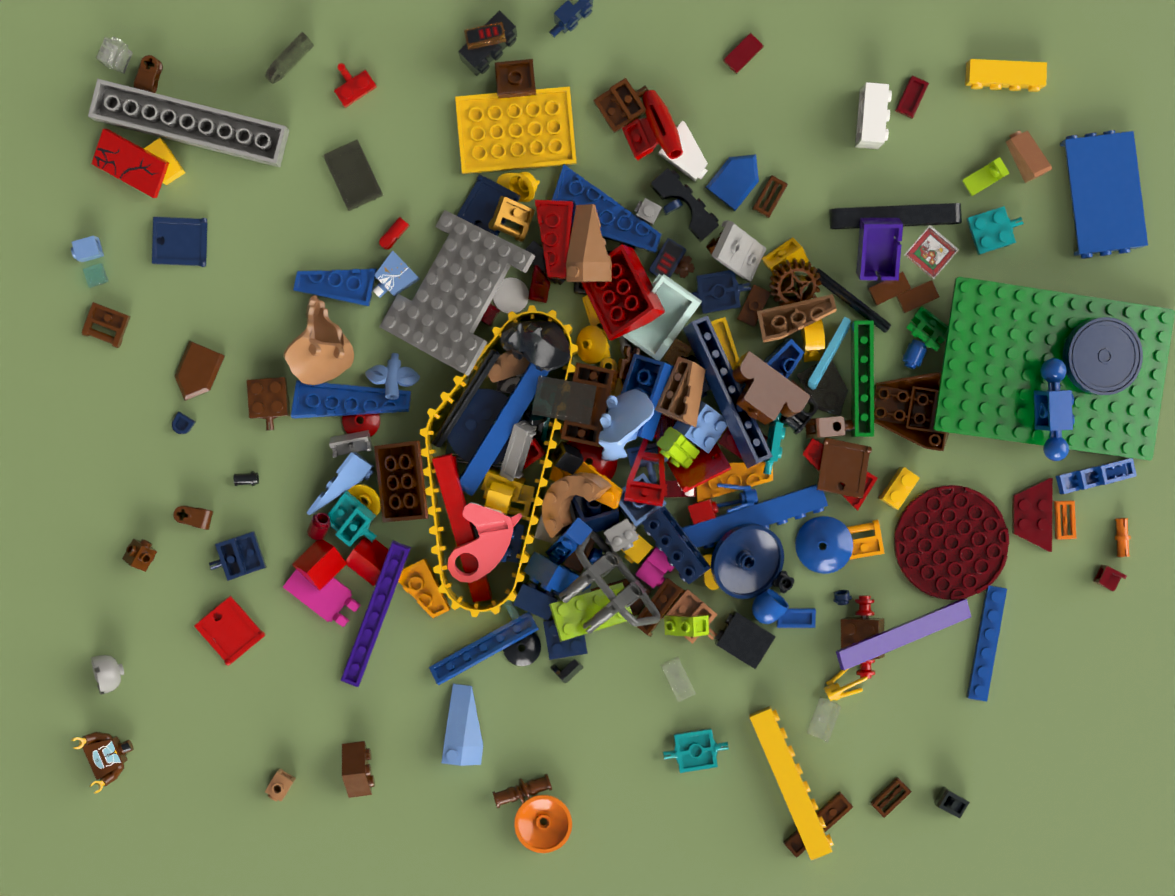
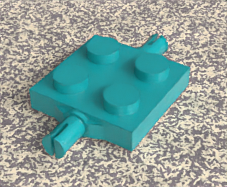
M781 413L769 424L766 443L773 457L764 461V474L771 475L773 463L777 462L778 458L782 456L780 443L781 439L785 437L786 428H783L784 423L780 422Z
M712 728L674 734V750L663 752L664 760L676 758L679 772L684 773L718 767L717 751L729 750L728 742L716 743L713 739Z

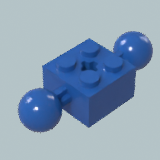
M1056 358L1046 360L1041 367V375L1048 382V390L1034 391L1035 429L1050 431V438L1043 447L1045 456L1052 461H1061L1069 453V445L1062 438V430H1073L1075 422L1072 413L1074 396L1072 390H1060V381L1066 376L1067 369L1065 364Z

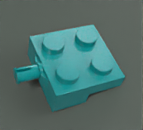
M1005 206L967 218L977 254L980 255L1016 243L1013 228L1024 224L1021 221L1023 220L1022 217L1010 220Z
M346 491L328 513L331 522L330 526L337 531L335 535L349 547L363 535L373 542L377 535L371 532L369 527L377 515Z

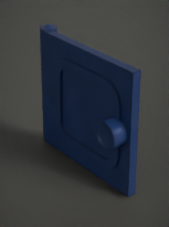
M479 174L477 182L457 216L498 236L500 231L491 230L488 225L494 216L500 197L504 196L518 202L521 196ZM502 218L501 223L505 224L507 219Z
M153 217L152 264L206 267L207 218Z

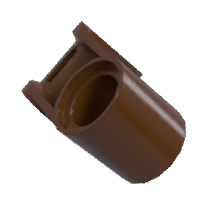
M152 55L144 56L134 79L133 87L156 93L163 69L161 61ZM149 64H155L154 67H149Z
M189 506L177 507L173 513V517L178 523L206 530L210 528L213 515L212 510ZM185 510V513L188 514V517L183 518L180 515V512H184Z

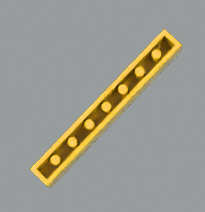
M771 706L750 714V720L810 860L812 861L831 853V846L834 843L830 834H825L823 829L826 827L822 816L818 817L816 813L818 806L815 799H810L809 797L810 787L807 781L803 782L800 776L803 774L800 764H795L794 762L795 752L792 746H788L785 741L788 736L784 727L780 728L777 721L780 718L776 709L772 711Z

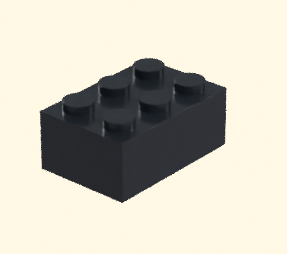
M500 10L483 26L488 27L500 24L503 32L500 36L471 44L467 42L458 51L461 61L476 76L480 73L484 74L489 69V64L493 60L497 61L503 55L502 51L507 46L511 47L517 40L516 26Z

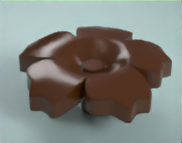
M684 256L674 273H680V278H685L689 273H693L695 267L691 263L692 258Z

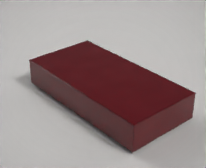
M750 33L723 61L737 74L763 49L764 45Z
M911 75L895 111L913 119L929 83Z

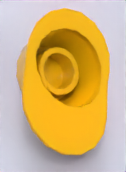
M529 172L504 173L497 179L499 185L521 196L518 202H530L533 200L537 186L540 183Z

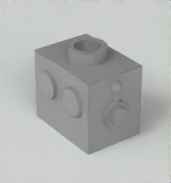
M627 518L603 531L606 535L605 541L607 545H610L611 550L615 552L620 549L626 551L633 547V542L639 539V534L636 533L635 525L630 523Z

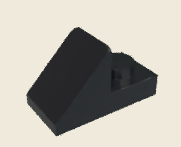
M944 786L934 801L937 807L958 818H961L970 803Z

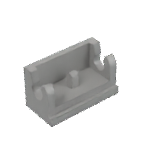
M369 430L331 437L329 443L330 448L333 450V458L351 452L371 451L373 449Z

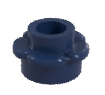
M849 590L834 592L833 601L838 603V605H846L852 599Z

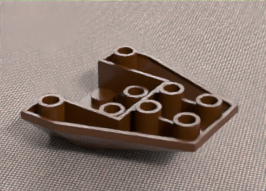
M935 372L876 383L874 423L925 449L944 451L949 432L936 431L933 428L941 373Z

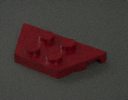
M1047 478L1036 485L1028 487L1024 491L1012 495V534L1048 552H1052L1053 478Z

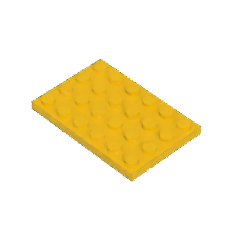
M570 87L536 89V95L498 99L497 93L455 97L462 174L577 164Z

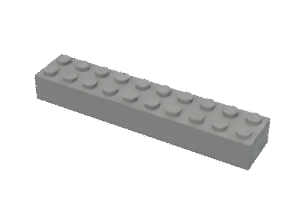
M97 79L88 117L94 121L276 167L281 166L290 131L283 125Z

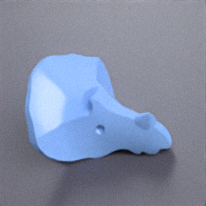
M637 389L624 392L617 397L610 395L606 400L608 414L604 413L601 415L600 422L603 431L600 432L598 443L604 448L601 453L603 460L615 461L619 458H626L627 454L624 446L627 442L636 440L641 426L654 415L652 401L648 398L647 394Z

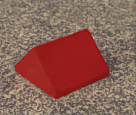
M364 537L352 550L345 562L348 567L374 587L378 581L389 549L377 539L371 542L367 537Z
M322 539L315 541L292 565L320 591L347 563L333 545Z

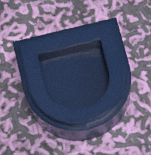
M676 199L663 207L665 215L683 207L681 200Z
M178 411L172 421V428L178 434H187L191 431L196 421Z

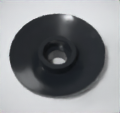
M534 632L503 649L507 660L512 664L527 666L535 662L539 657L541 642ZM523 644L525 646V650L520 651L518 649V646Z

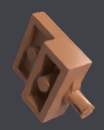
M686 589L664 616L692 617L708 615L710 625L717 616V613L689 589ZM709 628L710 633L707 636L713 640L714 637L712 635L716 637L717 633ZM699 636L684 637L693 644Z

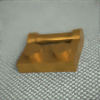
M501 196L488 227L491 230H499L513 236L515 240L522 242L527 235L535 210ZM502 218L520 225L519 230L502 224Z

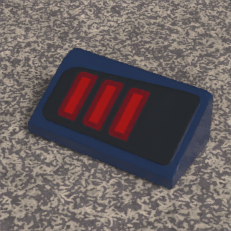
M667 238L649 268L650 273L656 277L659 274H665L671 278L687 249L672 239Z

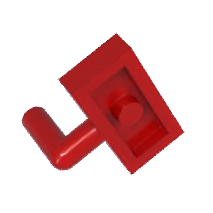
M343 63L338 64L337 68L346 83L335 89L334 92L345 108L377 87L366 70L353 78Z

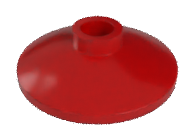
M380 414L342 416V424L347 434L369 430L370 437H372L380 427ZM360 416L364 418L362 424L357 422V418Z

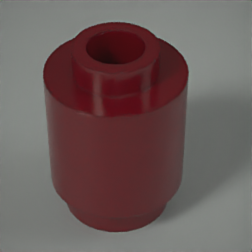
M317 513L312 517L307 529V534L310 538L314 540L325 538L331 524L329 516L325 513Z

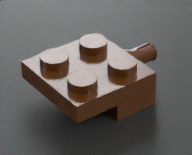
M624 78L594 99L593 102L613 133H616L645 114L646 108L641 102L640 97L649 90L644 85L635 91L628 80Z
M286 377L247 380L249 418L266 419V431L274 430L273 419L281 416H290Z

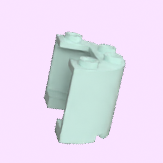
M659 274L652 284V292H656L665 313L651 323L623 335L624 338L658 361L661 360L702 302L665 274Z

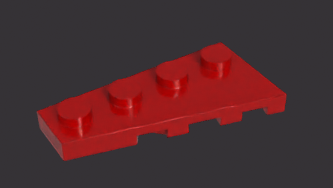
M535 200L548 278L566 279V262L572 231L573 201Z

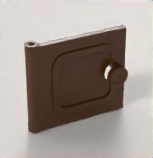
M825 437L816 490L863 499L869 455L872 447Z

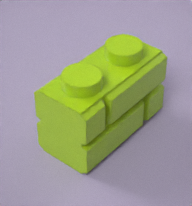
M668 427L664 436L657 442V446L662 449L660 453L667 459L671 457L669 461L677 468L681 465L688 469L693 462L692 460L700 453L699 449L672 427Z

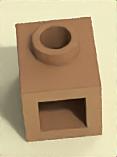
M279 769L265 790L268 794L267 796L274 801H282L296 778Z

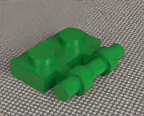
M923 306L917 310L911 319L912 322L906 326L911 331V335L920 338L925 342V346L931 347L935 351L941 347L940 344L947 338L948 326Z

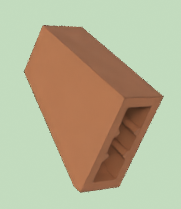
M1019 130L1009 135L1011 139L1006 141V144L1025 183L1053 169L1028 130L1023 133Z

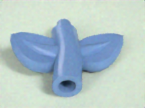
M397 353L391 354L387 367L376 365L365 372L366 377L372 383L385 384V397L391 400L399 398L398 384L409 387L416 384L420 379L418 373L412 368L401 367V361Z

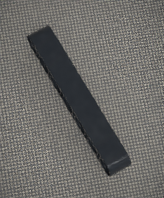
M961 203L835 208L829 210L830 229L832 230L860 229V218H899L903 223V227L962 223Z

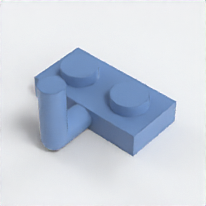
M657 443L648 444L645 452L658 454ZM640 446L627 449L631 469ZM641 460L639 467L646 466L649 481L652 484H656L657 478L654 464L658 462Z

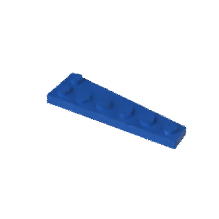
M296 380L291 418L409 412L411 391L399 390V398L391 400L385 397V389L330 383L308 385Z

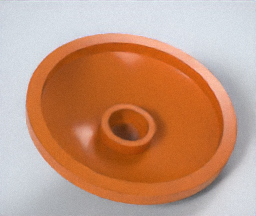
M536 795L527 799L519 807L514 821L515 832L519 841L527 849L537 853L553 852L562 847L568 840L572 831V817L567 806L558 798L551 795ZM540 819H547V823L542 824L540 822Z

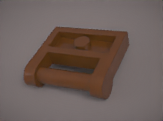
M93 302L82 329V335L95 337L112 344L113 347L119 348L131 316ZM93 323L116 331L115 337L93 329Z

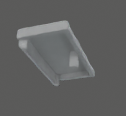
M725 220L721 225L725 228L711 256L744 280L751 282L766 251V247L739 228L734 222Z

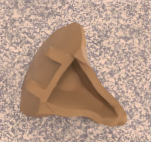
M313 295L306 307L307 327L288 345L283 356L291 372L302 383L319 385L338 377L350 368L354 360V350L350 341L343 334L342 329L329 319L325 303Z

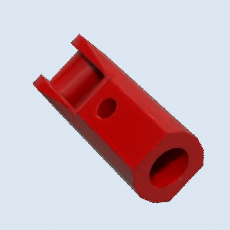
M399 217L380 238V246L385 250L390 249L410 225Z

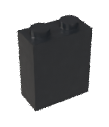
M736 611L733 614L729 613L724 622L726 626L723 630L720 629L714 638L716 640L715 644L756 669L776 636Z

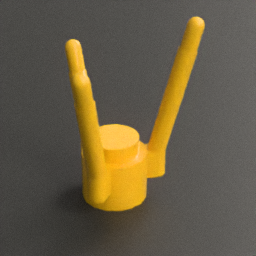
M841 670L831 680L826 682L827 686L824 687V690L830 701L834 699L837 701L840 698L862 692L863 689L859 688L843 693L844 690L862 683L868 678L865 676L840 687L838 682L836 684L834 682L847 671Z

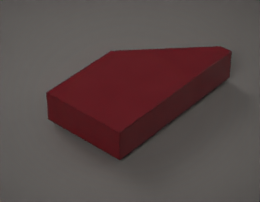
M538 265L534 266L528 299L547 303L551 283Z

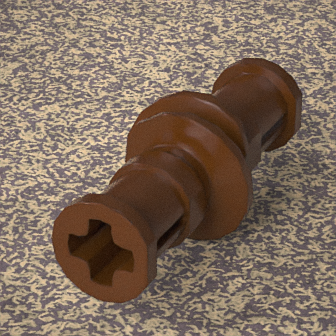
M544 774V777L532 779L526 783L520 778L518 785L508 787L496 793L493 791L492 793L498 809L501 805L516 802L518 799L523 804L525 797L530 799V795L533 796L548 789L551 791L552 786L548 774Z

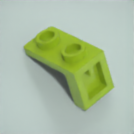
M999 157L963 179L962 182L970 195L974 196L1010 173Z
M708 615L692 617L664 616L665 635L687 637L709 635Z

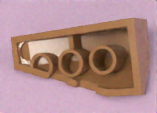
M595 204L576 205L566 262V282H612V261L605 248L607 244L601 234V224Z

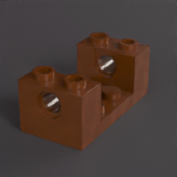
M576 362L561 439L602 447L598 443L599 434L603 431L600 419L602 414L607 413L608 405L606 400L610 396L611 390L616 388L619 371ZM586 399H590L593 402V407L590 410H585L583 407V402Z

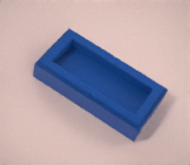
M788 608L786 613L777 620V628H816V609Z

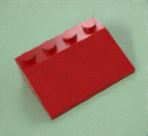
M623 244L608 254L612 261V282H582L610 341L651 323L665 313L656 292H652L653 286L634 248Z

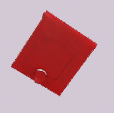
M717 443L709 454L696 447L700 450V453L692 460L693 462L688 469L681 465L677 468L669 461L671 458L666 461L683 492H688L732 469Z
M229 596L194 625L222 657L227 666L266 636L232 596Z

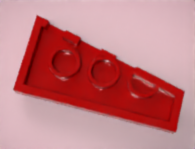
M811 438L802 453L818 471L820 470L823 444ZM867 472L863 499L842 496L858 511L878 478Z

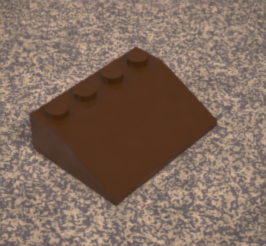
M420 440L374 446L383 523L428 519Z

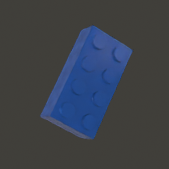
M634 354L621 394L637 389L647 394L648 398L652 401L654 415L641 426L637 436L653 441L661 417V413L656 411L655 408L674 366Z

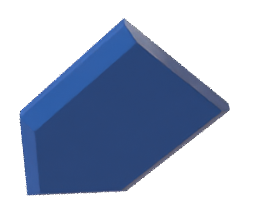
M756 154L729 157L705 188L736 211L759 182Z

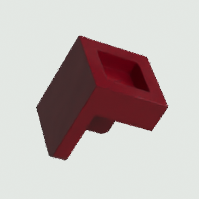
M1101 564L1093 582L1111 591H1115L1121 578L1126 579L1127 575Z

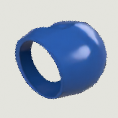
M767 589L754 599L752 613L760 623L771 624L786 613L789 605L777 592Z

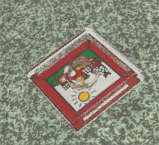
M929 225L904 255L929 277L935 279L959 249Z

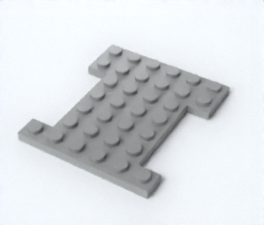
M444 210L435 227L449 234L413 300L411 301L397 294L379 327L469 376L487 344V341L473 334L510 267L513 266L526 273L535 255Z

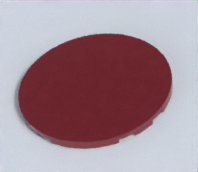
M945 485L921 493L906 506L896 525L894 551L902 573L917 589L936 598L960 600L981 593L998 578L1008 558L1009 533L1003 515L989 498L968 487Z

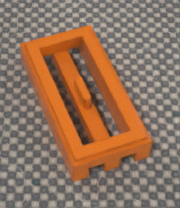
M1054 501L1055 539H1076L1075 501ZM1060 505H1062L1063 535H1061ZM1066 505H1069L1071 535H1068Z

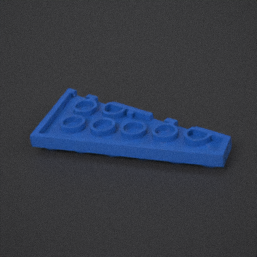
M563 164L552 200L573 201L572 227L576 205L595 204L601 224L602 237L656 253L662 236L661 233Z

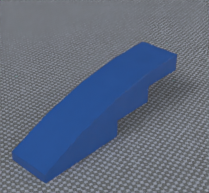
M1128 458L1057 475L1056 480L1059 493L1067 494L1136 477L1137 474L1133 458Z

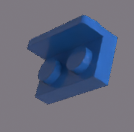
M516 524L513 527L510 545L501 562H518L519 558H516L517 553H520L524 525Z

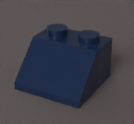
M575 495L571 500L575 518L579 517L593 529V532L606 530L619 523L618 508L613 509L596 500L589 502L584 497Z

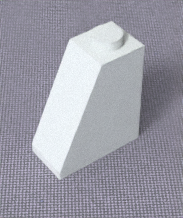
M682 121L677 127L683 150L682 155L676 159H670L662 148L658 155L695 182L698 178L701 180L708 170L705 168L708 163L686 123Z

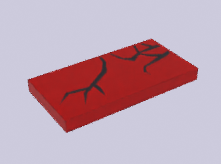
M107 128L102 130L91 163L152 198L158 197L169 166V162Z

